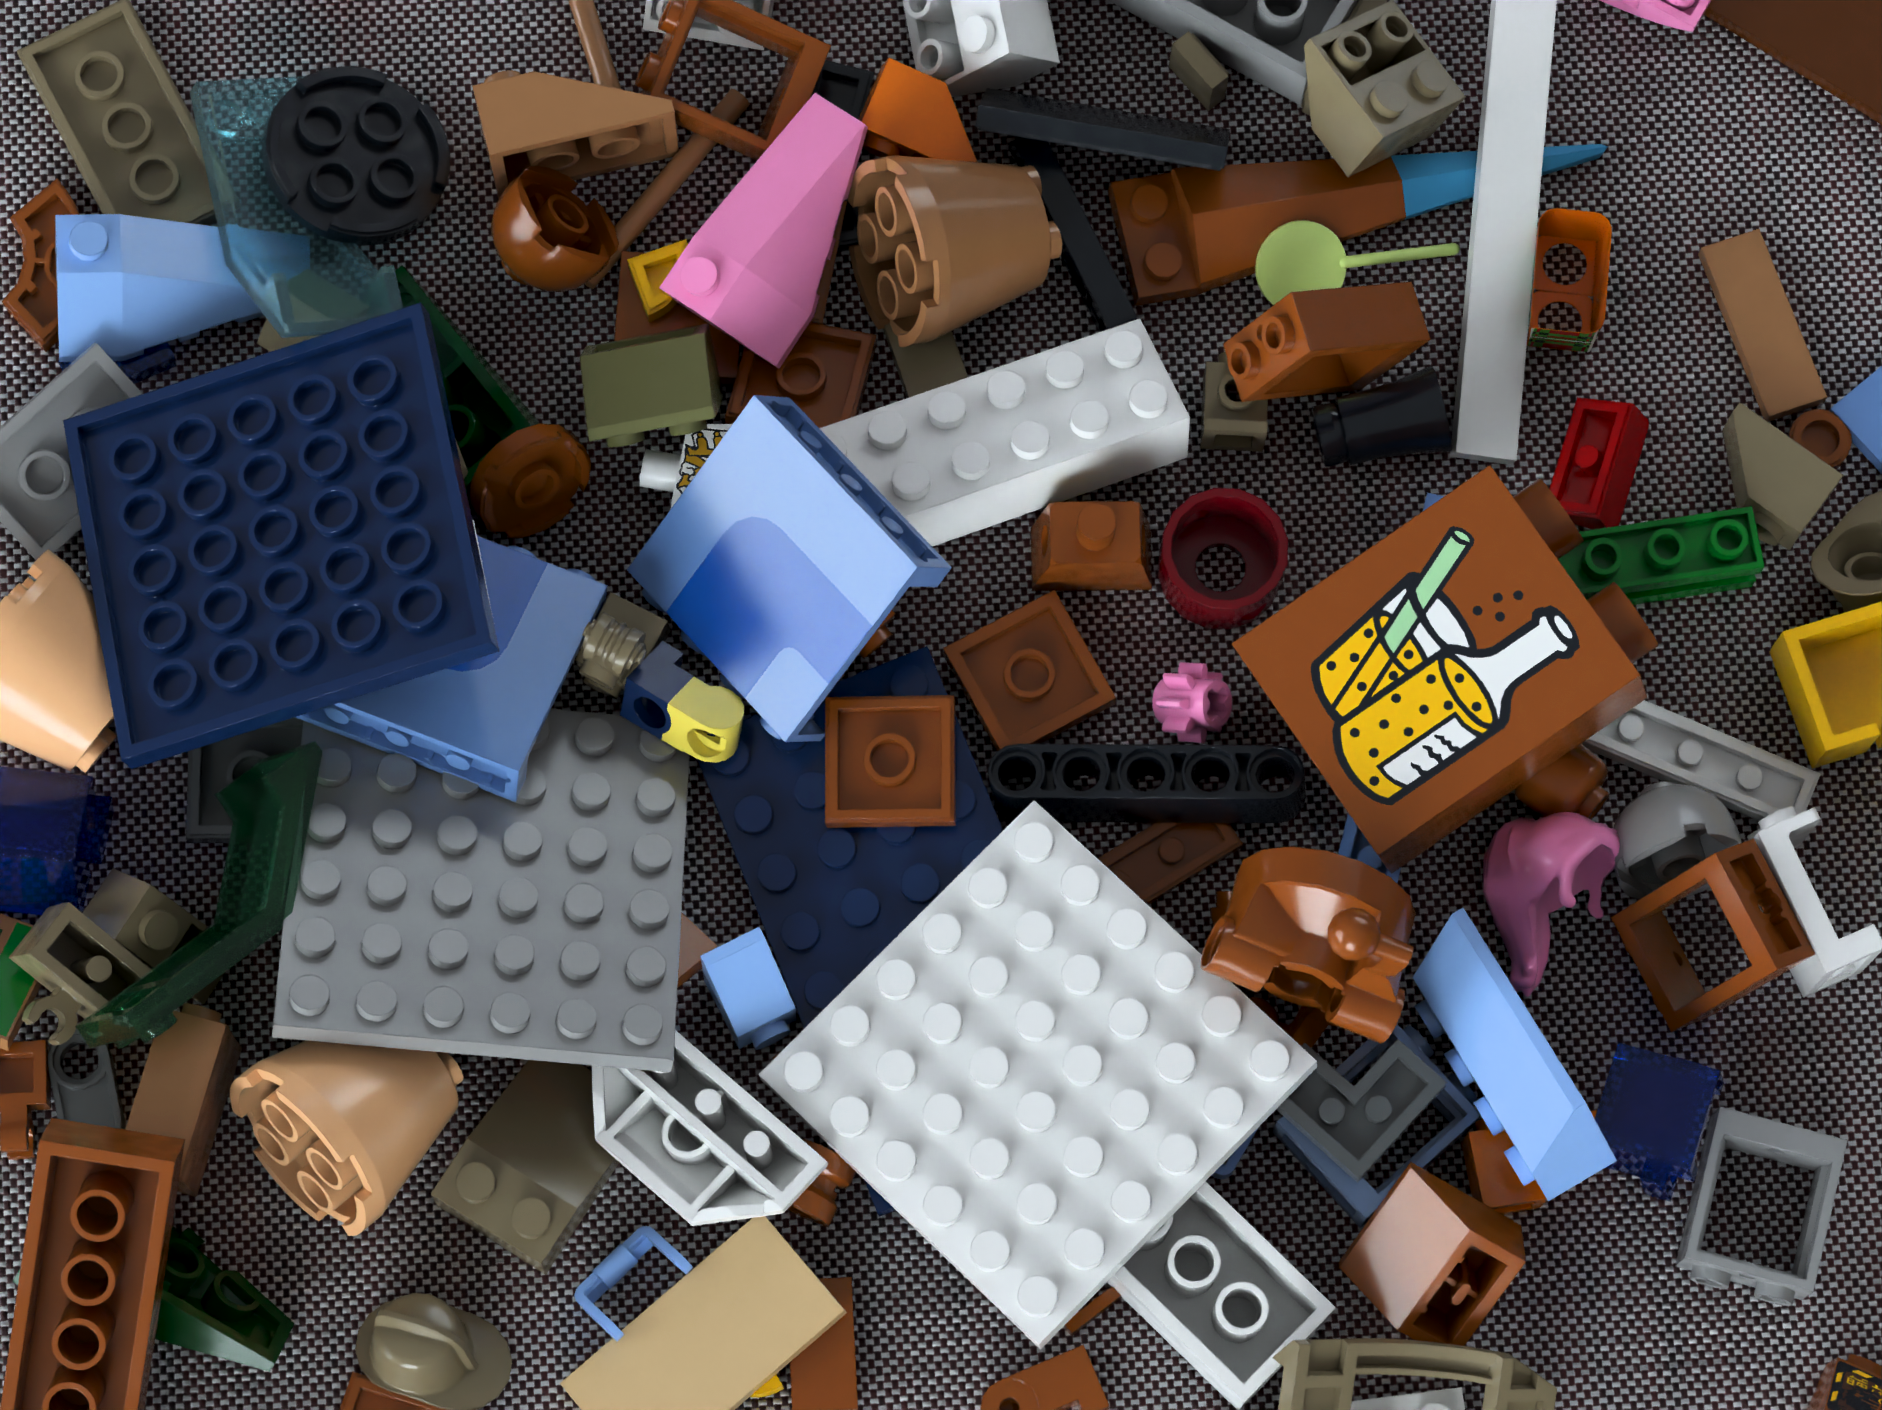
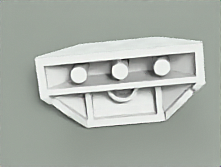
M676 1030L674 1061L671 1072L592 1065L596 1142L691 1226L783 1214L828 1166V1162Z

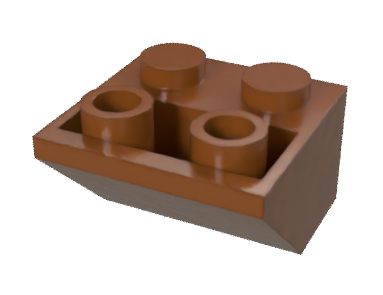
M1410 1162L1339 1261V1268L1396 1330L1417 1341L1465 1346L1526 1263L1522 1226Z

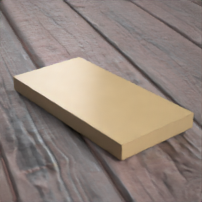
M766 1216L754 1217L621 1331L624 1336L618 1342L612 1338L565 1378L560 1385L581 1410H735L847 1312Z

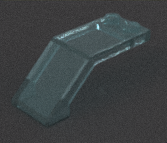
M305 76L198 81L191 89L190 96L225 264L280 337L323 335L402 309L403 305L394 265L382 266L378 271L356 243L336 242L304 227L283 208L267 181L262 161V141L266 124L279 100L297 84L298 80Z

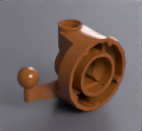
M1291 846L1263 849L1243 859L1236 875L1226 913L1217 920L1205 943L1200 968L1203 971L1254 992H1258L1264 987L1276 997L1300 1005L1301 1008L1298 1014L1288 1025L1279 1021V1015L1271 1003L1263 998H1249L1300 1046L1306 1043L1311 1048L1328 1025L1344 1028L1382 1044L1395 1029L1404 1006L1405 991L1399 985L1402 970L1409 964L1414 951V947L1409 945L1408 942L1416 913L1410 895L1391 877L1362 861L1330 851Z

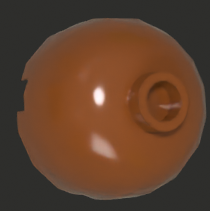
M530 166L506 187L496 204L490 229L502 267L513 280L540 290L565 292L580 287L600 273L607 266L611 259L610 257L617 251L619 241L615 226L598 201L593 198L586 206L579 197L572 193L578 183L567 175L549 167Z

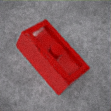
M1577 397L1549 488L1576 525L1594 530L1619 526L1649 428L1648 419L1633 403Z

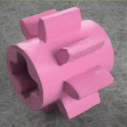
M1180 662L1178 674H1163V679L1156 685L1152 698L1154 715L1163 724V732L1177 733V738L1180 742L1205 743L1207 731L1220 732L1222 730V726L1228 721L1232 710L1231 691L1228 685L1222 681V673L1208 672L1206 663Z

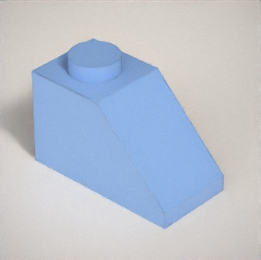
M760 927L700 956L704 982L739 1049L750 1043H753L756 1050L762 1049L778 1042L790 1033L787 1025L797 1020L796 1008Z

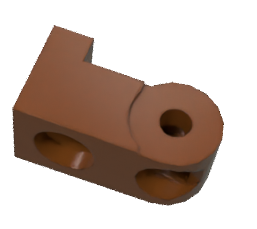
M1083 1344L997 1381L983 1395L980 1409L1067 1410L1078 1405L1079 1410H1109V1403Z

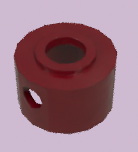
M1212 488L1190 496L1173 511L1162 536L1159 551L1158 580L1166 600L1184 619L1204 628L1233 629L1256 620L1272 605L1282 584L1288 564V537L1280 517L1263 499L1241 489ZM1214 547H1226L1235 551L1242 559L1245 567L1244 577L1235 588L1228 591H1214L1205 587L1199 580L1196 573V562L1199 556L1206 550Z

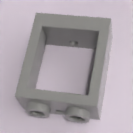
M1720 1106L1709 1118L1675 1267L1690 1270V1280L1701 1285L1728 1289L1731 1281L1754 1287L1755 1298L1777 1305L1792 1306L1794 1298L1799 1300L1806 1298L1814 1292L1848 1140ZM1724 1147L1814 1171L1791 1273L1701 1249Z

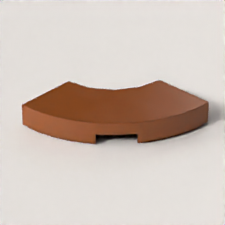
M58 179L54 180L10 217L14 228L22 240L24 262L17 284L2 301L5 309L45 352L58 342L55 215H80L70 194Z

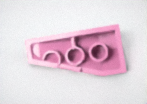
M814 93L695 233L659 288L678 304L779 369L814 317L820 297L817 294L826 259L830 260L836 241L833 238L842 203L849 196L853 175L857 168L868 127L825 98Z

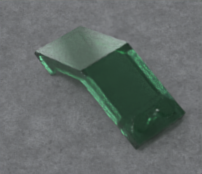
M316 741L260 760L215 793V796L233 821L214 923L75 1026L90 1048L115 1043L118 1049L138 1038H141L145 1043L161 1035L177 1022V1018L173 1014L174 1010L283 929V920L293 912L322 757V750Z

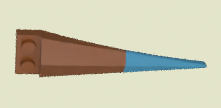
M1588 144L1544 147L1542 176L1598 159L1608 146ZM1477 151L1393 155L1350 177L1346 176L1334 159L1232 164L1225 165L1224 169L1221 168V171L1201 167L1173 168L1170 173L1111 182L1107 192L1134 305L1139 306L1197 296L1255 274L1257 254L1264 240L1276 228L1291 221L1309 220L1317 222L1330 229L1340 242L1391 224L1473 198Z

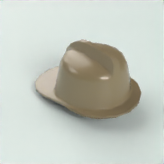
M1882 490L1864 497L1852 507L1812 553V573L1820 584L1831 590L1836 600L1841 603L1844 613L1882 601Z
M411 1293L382 1304L367 1316L358 1330L355 1347L360 1369L373 1384L390 1392L404 1395L440 1409L474 1410L482 1408L499 1397L510 1379L512 1357L507 1341L497 1328L479 1316L449 1306L444 1300L431 1294Z

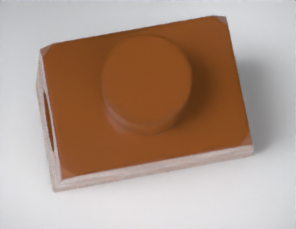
M1135 501L1049 503L1031 527L1032 591L1152 590L1151 527L1141 503Z

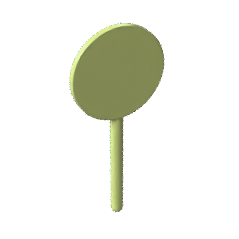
M1297 220L1276 228L1264 240L1257 254L1255 274L1262 294L1271 304L1275 305L1291 292L1341 288L1345 280L1347 268L1457 255L1460 248L1456 243L1346 256L1342 243L1330 229L1317 222Z

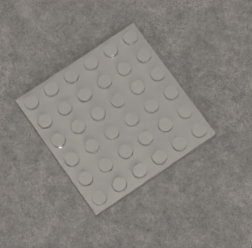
M551 709L528 756L526 780L517 801L514 802L482 790L478 784L445 771L441 774L415 764L411 758L399 753L389 754L303 721L272 1038L671 1072L675 1045L690 755L684 751H679L620 715Z

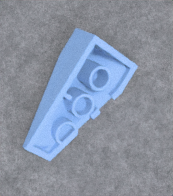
M123 214L55 215L59 362H73L93 343H97L113 361H125L143 355L144 349L178 339L179 342H184L199 337L200 331L233 320L242 323L267 315L277 291L306 274L310 275L308 238Z

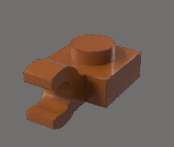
M46 1040L13 1042L9 1051L0 1048V1146L2 1153L7 1152L8 1160L35 1158V1131L32 1111L51 1109V1081L48 1070L50 1045Z

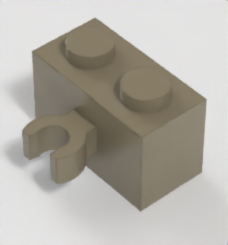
M69 902L48 907L9 956L13 962L52 992L47 997H41L32 1001L24 1010L22 1021L27 1025L34 1024L45 1010L54 1012L58 1018V1027L48 1040L53 1046L61 1045L73 1036L77 1027L76 1013L108 1039L129 1036L169 985V983Z

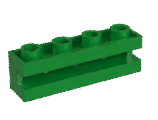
M1752 506L1580 531L1584 542L1558 559L1586 600L1612 582H1615L1633 605L1749 588L1756 581L1755 574H1760L1765 567Z

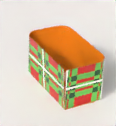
M1562 208L1549 209L1541 215L1536 233L1527 346L1568 351H1591L1605 321L1612 227L1604 215L1597 212ZM1562 243L1571 244L1580 249L1584 254L1587 263L1586 271L1583 277L1576 283L1561 285L1553 282L1546 275L1543 269V258L1545 253L1554 245ZM1551 303H1568L1581 316V331L1572 332L1539 328V314L1544 307Z

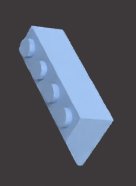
M1462 907L1452 913L1412 977L1425 999L1414 1007L1434 1039L1445 1033L1454 1048L1444 1053V1056L1462 1086L1466 1087L1475 1081L1483 1097L1473 1103L1493 1137L1504 1130L1514 1146L1504 1151V1154L1523 1186L1536 1180L1543 1194L1550 1201L1617 1160L1585 1100L1465 909Z

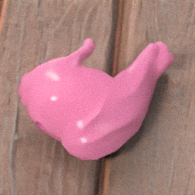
M1559 812L1538 820L1520 817L1505 823L1494 833L1484 854L1483 893L1494 923L1510 956L1511 972L1509 981L1516 992L1522 991L1524 996L1529 997L1541 982L1549 957L1551 939L1549 914L1563 906L1566 908L1574 907L1576 905L1574 896L1582 890H1589L1590 897L1587 908L1590 915L1596 919L1603 918L1604 911L1601 908L1602 886L1605 878L1615 867V857L1618 855L1620 848L1616 829L1609 828L1603 823H1596L1577 813Z

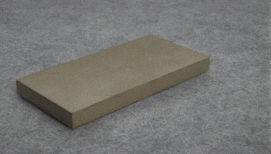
M119 0L17 50V54L102 214H123L211 225L241 210L237 199L130 0Z

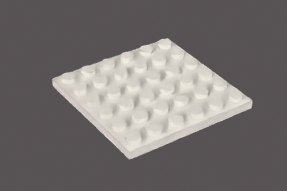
M1033 800L758 1075L763 1083L1041 1350L1317 1068V1061L1232 982L1203 971L1200 968L1202 954Z

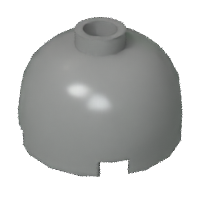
M1669 781L1658 782L1643 789L1640 795L1633 799L1615 820L1614 829L1617 830L1620 848L1618 855L1615 857L1614 870L1619 887L1625 894L1640 900L1712 854L1740 844L1742 841L1730 812L1711 792ZM1706 883L1685 897L1708 890L1710 886Z

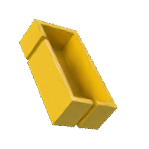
M1882 601L1782 631L1769 652L1811 768H1817L1866 753L1874 742L1878 749L1882 748Z

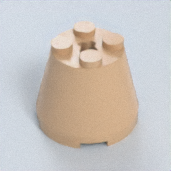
M48 549L27 571L36 581L29 577L26 578L22 584L18 583L0 601V741L70 772L77 766L86 773L117 737V734L108 728L114 721L93 595L73 569Z
M303 1041L256 1062L238 1076L230 1086V1102L233 1113L240 1118H243L245 1115L248 1116L253 1126L254 1135L260 1144L253 1152L283 1191L318 1222L329 1214L343 1222L341 1226L348 1236H356L382 1216L454 1115L459 1105L456 1086L463 1081L464 1076L458 1063L448 1053Z

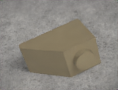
M1739 402L1722 430L1736 507L1752 506L1759 539L1772 546H1776L1779 543L1790 551L1831 496L1844 475Z

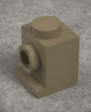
M1226 352L1218 355V362L1206 361L1204 370L1200 449L1263 452L1268 431V399L1247 402L1229 399L1225 390H1238L1234 377L1228 368Z

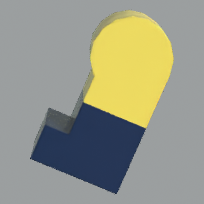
M662 641L626 678L620 716L696 759L712 763L727 760L734 755L738 748L744 717V705L740 697L732 690L722 686H709L683 670L681 666L684 653Z

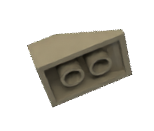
M528 1060L466 1139L431 1192V1196L438 1207L545 1275L619 1164V1161L595 1140L592 1071L581 1064Z

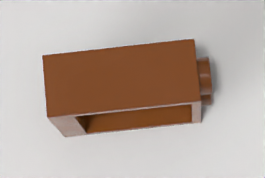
M669 0L658 24V29L666 32L658 54L650 51L645 57L638 72L635 86L643 89L641 94L672 100L677 125L758 160L810 99L831 45L733 0ZM695 16L788 58L758 135L665 94Z
M1412 282L1291 292L1223 343L1227 356L1228 368L1234 377L1241 402L1361 390L1431 339Z
M1754 838L1712 854L1611 917L1622 938L1626 951L1635 962L1653 997L1656 1008L1663 1015L1671 1032L1712 1016L1815 955L1810 942ZM1706 883L1709 884L1752 965L1705 993L1662 912L1665 908Z

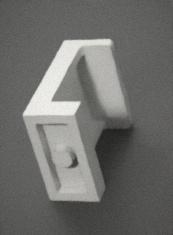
M1789 806L1761 819L1758 822L1760 829L1748 835L1747 838L1748 840L1754 838L1815 952L1814 956L1790 969L1802 997L1805 998L1860 974L1882 952V939L1874 924L1838 939L1794 849L1801 845L1821 818L1815 807L1797 814L1794 806Z

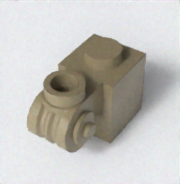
M610 592L597 619H594L592 623L588 622L582 634L585 639L575 661L579 667L578 672L585 677L583 683L610 698L617 699L620 692L625 690L626 678L662 641H666L671 632L668 621Z

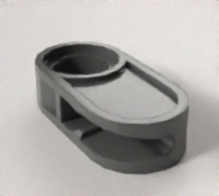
M76 1029L73 1036L67 1042L56 1046L51 1045L48 1052V1070L57 1118L125 1129L126 1122L114 1059L108 1045L96 1033L86 1029ZM77 1045L91 1046L98 1053L96 1070L84 1079L71 1078L65 1074L63 1069L65 1054Z

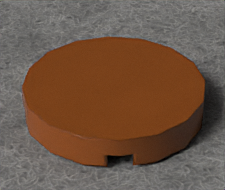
M536 424L517 430L497 443L479 463L470 483V503L485 527L497 534L496 532H505L509 538H523L545 531L563 519L575 506L570 499L576 494L578 487L584 492L590 480L591 460L584 445L574 433L559 424Z

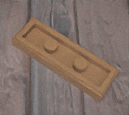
M1760 229L1701 247L1698 256L1764 420L1770 422L1824 404L1827 399L1826 392Z

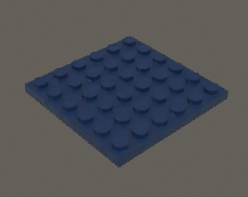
M421 302L63 420L121 760L130 769L500 652L430 315Z

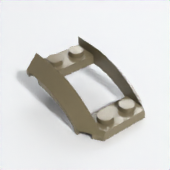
M1384 1338L1293 1340L1272 1357L1284 1367L1278 1410H1351L1355 1375L1372 1374L1425 1376L1486 1384L1482 1410H1554L1557 1388L1509 1353L1446 1343Z

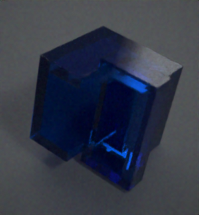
M0 766V911L42 915L50 906L69 902L83 913L91 879L89 863L102 864L114 813L112 797L95 795L93 776Z
M1618 1042L1595 1116V1121L1617 1160L1606 1168L1640 1177L1645 1195L1671 1202L1678 1177L1693 1182L1698 1171L1695 1157L1714 1095H1721L1724 1085L1720 1070L1703 1066V1064L1678 1057L1673 1058Z

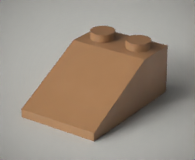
M515 70L501 71L487 77L484 83L472 86L498 198L501 197L506 187L530 166L549 167L567 175L573 180H578L671 158L679 150L675 111L670 99L535 71L520 74V72Z

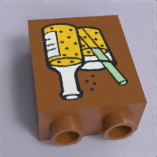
M1491 465L1487 466L1232 643V646L1391 874L1647 698L1641 675L1633 663L1658 647L1659 644L1634 605L1615 582H1612L1586 600L1558 559L1583 543L1584 540L1567 512L1541 478L1512 496Z

